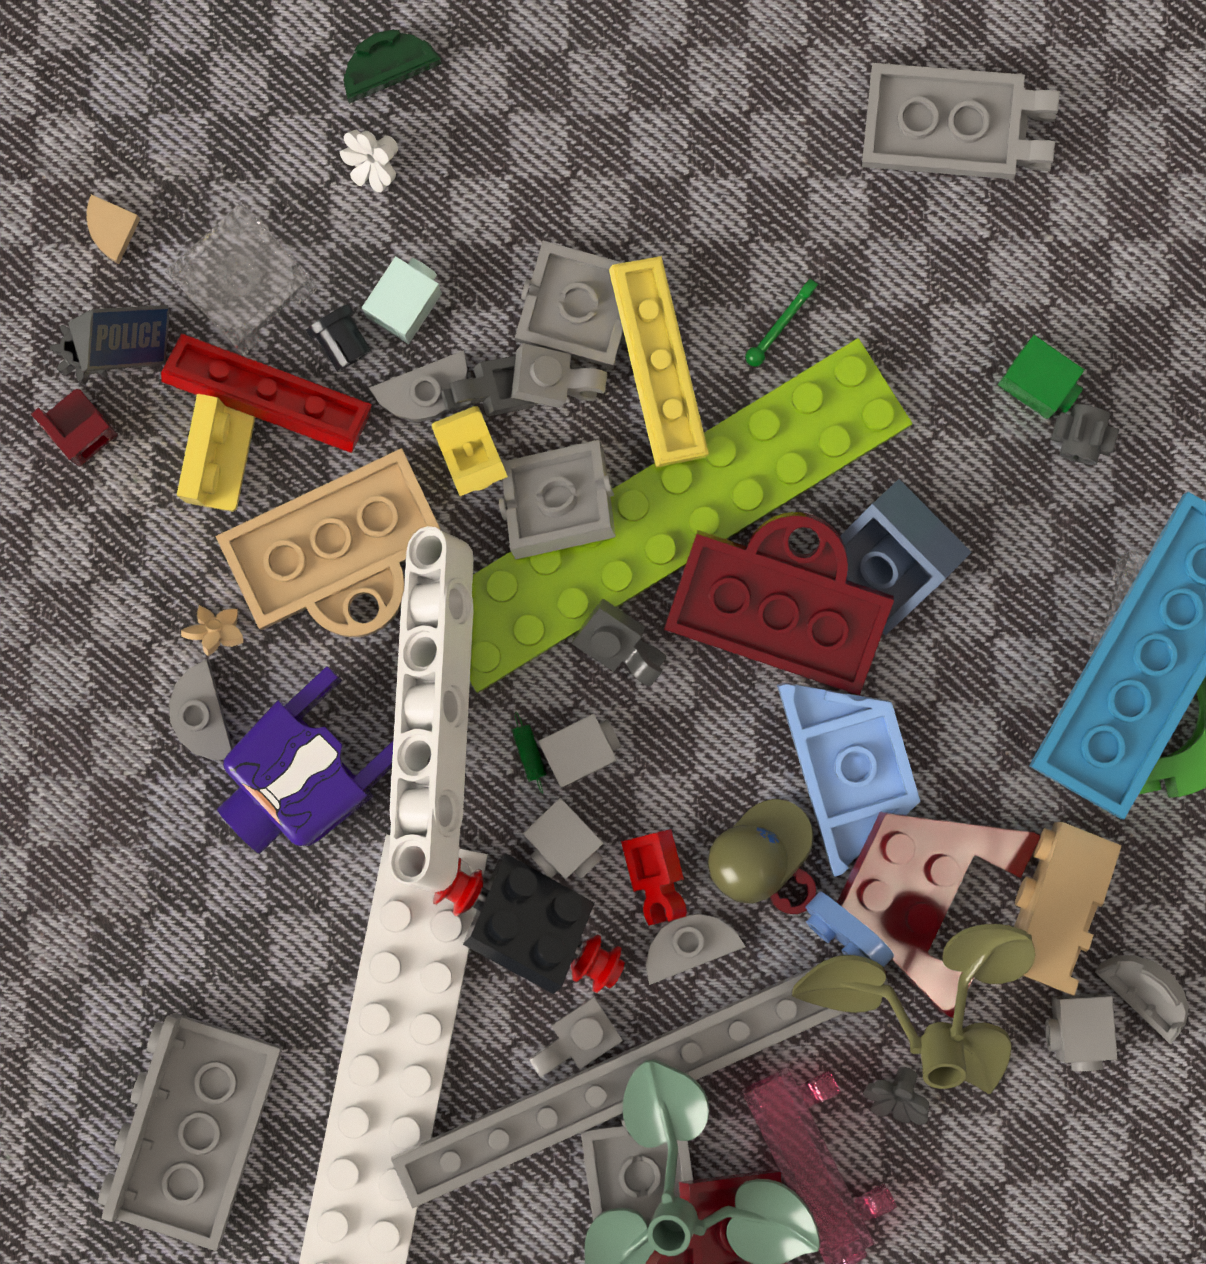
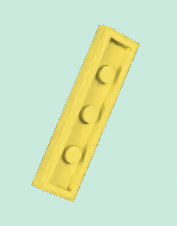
M662 256L612 265L609 269L655 466L657 468L705 458L709 455Z

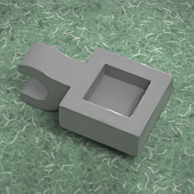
M523 343L516 350L511 398L557 408L566 403L567 395L580 400L595 401L597 393H604L606 390L607 372L594 368L570 369L571 354Z
M593 996L551 1024L559 1038L529 1057V1061L540 1078L570 1057H572L580 1070L623 1040Z

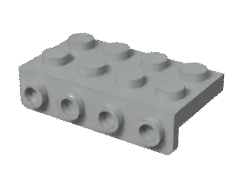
M177 1013L168 1015L164 1023L157 1021L147 1045V1052L153 1053L148 1073L140 1072L131 1095V1102L137 1104L132 1123L125 1122L115 1144L114 1153L121 1155L115 1175L107 1174L99 1194L98 1204L105 1206L102 1219L109 1222H114L117 1219L217 1251L220 1248L283 1047Z

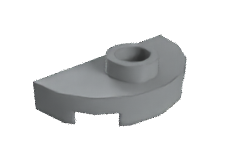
M463 350L369 387L379 405L396 417L413 422L437 419L447 412L441 391L450 389L451 382L467 379L468 377L465 352Z
M206 659L189 668L176 682L169 701L170 723L179 741L196 755L218 761L224 760L226 755L233 749L211 665L209 660Z
M696 913L673 920L661 927L649 946L645 964L649 985L746 946L735 929L719 918Z
M1116 955L1101 962L1095 973L1171 1045L1185 1026L1189 1009L1184 989L1174 976L1156 962L1136 955Z

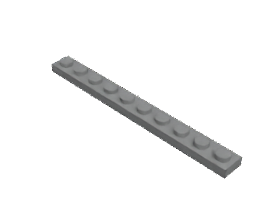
M813 966L391 1157V1161L413 1209L622 1114L624 1093L629 1079L636 1068L645 1060H658L697 1080L845 1012L814 1005L792 996L794 985L815 967ZM887 979L884 982L885 985H889Z

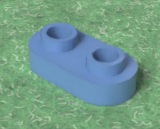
M820 891L806 905L805 908L811 915L806 921L808 926L825 942L830 943L835 938L845 946L841 950L844 955L866 957L883 967L894 957L891 949L871 929L825 893Z

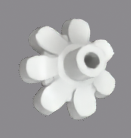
M353 130L346 133L344 141L348 148L340 151V156L347 165L356 166L350 174L351 179L358 186H362L369 179L373 190L382 192L396 177V172L389 162L398 151L396 141L390 136H384L377 141L374 134L369 131L360 133L358 130Z

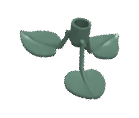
M645 1060L636 1068L629 1079L624 1093L623 1119L629 1134L639 1145L653 1148L667 1142L668 1156L664 1192L661 1197L662 1202L658 1205L649 1226L642 1214L629 1208H613L598 1215L591 1223L586 1235L585 1264H645L654 1250L666 1256L679 1255L687 1249L693 1234L702 1236L705 1234L706 1229L727 1217H731L726 1231L730 1246L739 1257L752 1264H783L799 1256L817 1252L820 1247V1236L814 1217L804 1201L786 1185L769 1179L746 1181L738 1188L736 1193V1207L725 1206L703 1220H699L693 1205L685 1199L675 1197L674 1194L678 1157L677 1140H693L702 1133L709 1118L708 1098L700 1084L691 1076L658 1060Z

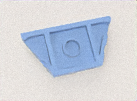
M785 682L777 684L783 708L833 876L836 877L849 869L848 865L860 855L880 812L907 815L920 803L893 704L888 700Z

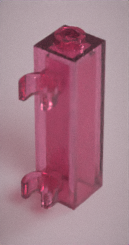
M785 1067L740 1089L787 1187L804 1201L814 1217L820 1236L819 1252L825 1264H856L867 1256L865 1249L875 1244L864 1222L897 1208V1205L885 1183L869 1190L854 1200L850 1195L808 1109L841 1093L832 1073L828 1070L797 1086L791 1072Z

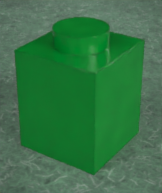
M1033 335L997 385L1045 419H1048L1057 409L1066 413L1083 390V387L1076 382L1085 369Z

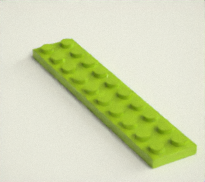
M855 339L704 432L709 455L705 458L657 468L654 463L613 488L614 496H611V505L616 537L520 559H515L512 552H509L473 574L470 683L477 694L574 635L602 599L618 608L684 567L697 530L728 540L911 427L912 421L860 339Z

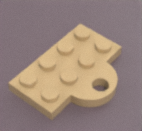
M401 448L215 537L260 630H264L307 609L318 624L334 634L344 637H364L386 627L401 608L405 586V576L401 564L406 562L408 542L413 534L427 526L438 529L440 527ZM362 594L372 595L379 604L377 616L368 623L356 622L350 614L352 601Z

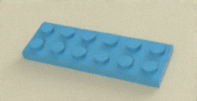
M1190 492L1182 495L1029 765L1034 770L1120 819L1126 818L1206 676V501Z

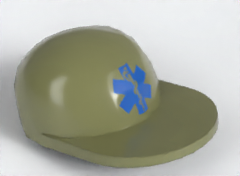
M781 799L763 801L750 808L732 828L719 835L710 848L707 864L710 877L719 890L736 902L750 904L766 900L780 890L804 863L811 852L814 835L808 816L794 803Z

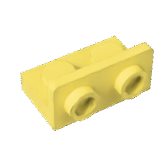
M197 394L177 490V496L188 504L231 512L237 510L256 417L225 406L218 397Z

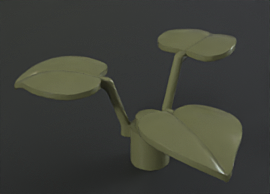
M1002 924L976 925L954 935L947 942L942 955L944 966L951 970L962 972L958 981L953 1025L946 1022L933 1023L925 1029L921 1037H918L894 989L884 984L886 980L884 967L866 957L841 955L821 962L794 985L792 996L814 1005L853 1013L874 1010L881 1005L882 997H885L909 1039L910 1052L912 1054H921L923 1080L927 1085L939 1089H948L966 1081L987 1094H991L1007 1069L1011 1056V1040L1004 1029L990 1023H974L963 1028L968 985L973 977L978 981L988 984H1003L1021 978L1029 971L1035 961V947L1031 934L1022 929Z

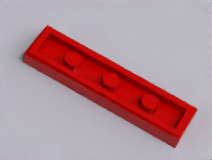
M182 333L161 371V382L195 395L202 394L218 397L227 407L350 453L353 452L371 414L372 404Z

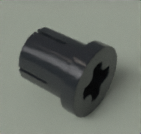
M350 304L334 310L306 329L311 340L317 338L337 372L357 362L358 358L360 360L372 351L351 317L355 312Z

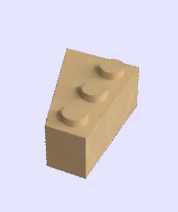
M1054 822L1051 830L1043 829L1035 847L1033 856L1040 860L1033 878L1026 876L1018 890L1015 905L1021 907L1014 927L1031 934L1035 947V961L1029 971L1023 976L1075 996L1079 980L1072 978L1071 975L1080 951L1087 952L1090 948L1093 934L1088 933L1097 907H1101L1104 903L1122 845L1067 823Z

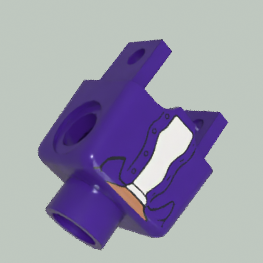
M328 666L288 703L277 700L224 758V769L239 785V788L217 808V811L234 832L259 854L282 833L297 846L316 844L374 796L369 789L392 769L393 741L355 776L342 762L341 752L343 745L326 727H309L302 719L343 681Z

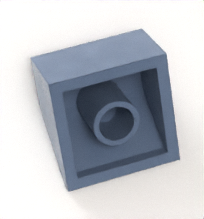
M900 479L873 502L840 536L845 545L848 559L846 580L894 596V602L883 630L885 636L935 590L971 553Z

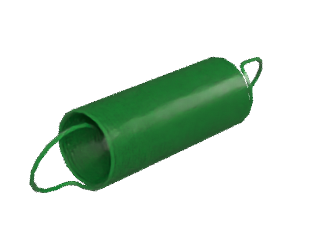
M520 719L521 727H518L517 723V728L511 730L514 741L518 748L526 777L529 780L528 782L537 780L539 790L543 794L542 784L538 778L547 775L544 764L541 760L530 724L523 726Z

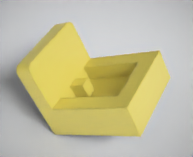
M473 406L432 424L433 432L459 496L475 490L485 489L492 483L508 477L478 406Z

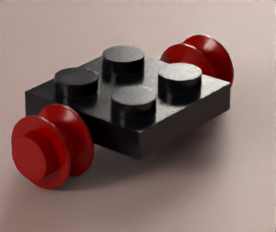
M506 853L497 861L486 888L483 887L482 870L477 869L470 875L461 871V858H459L457 875L453 883L445 890L435 892L433 904L437 905L445 898L454 903L453 915L455 916L470 910L472 907L477 909L463 942L464 946L552 994H555L563 986L570 965L572 980L578 982L586 975L593 979L592 991L598 993L604 986L609 989L612 988L624 969L625 961L620 959V946H615L609 952L601 948V936L598 934L584 942L580 941L595 902Z

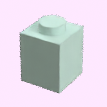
M395 256L362 306L366 318L409 344L442 294L439 283L434 281L437 274L414 258H411L407 264Z

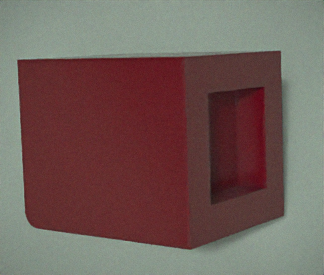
M80 389L73 390L47 413L39 407L31 413L33 418L65 456L79 467L119 435Z

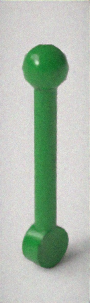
M810 278L758 346L747 350L745 360L750 366L757 367L763 364L767 349L819 284Z

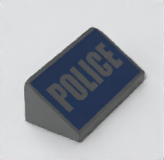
M167 305L92 309L68 322L82 372L161 366L166 362L169 309Z

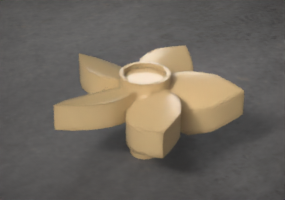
M199 605L197 619L200 625L189 626L181 630V637L191 640H202L203 651L207 656L214 653L220 646V643L227 647L243 643V636L236 627L238 609L223 610L215 617L210 610Z

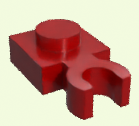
M672 829L621 841L633 892L645 891L646 899L643 905V913L647 924L650 926L667 920L673 921L686 917L685 901L675 891L673 883L684 880Z

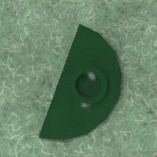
M394 29L374 33L357 45L354 50L355 53L347 64L343 81L349 104L437 67L442 64L441 59L430 43L425 40L422 41L414 35L400 33V30Z

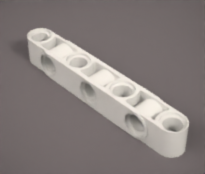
M427 526L413 534L408 542L406 551L405 586L401 601L390 793L391 833L389 867L393 878L399 883L439 892L445 890L453 883L458 870L460 827L464 804L473 626L472 582L474 559L473 551L469 544L436 527ZM431 755L430 762H429V764L427 765L428 758H429V756ZM426 858L425 867L422 870V864L424 859Z

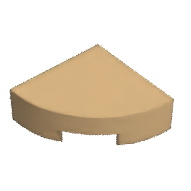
M91 194L87 206V225L90 235L98 248L109 259L120 264L140 218L137 214Z

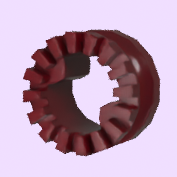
M798 868L792 876L795 877V881L798 884H806L807 895L804 901L799 905L791 906L787 898H779L778 891L770 897L772 904L778 910L787 914L805 912L807 910L805 908L806 905L816 896V885L813 878L807 872Z

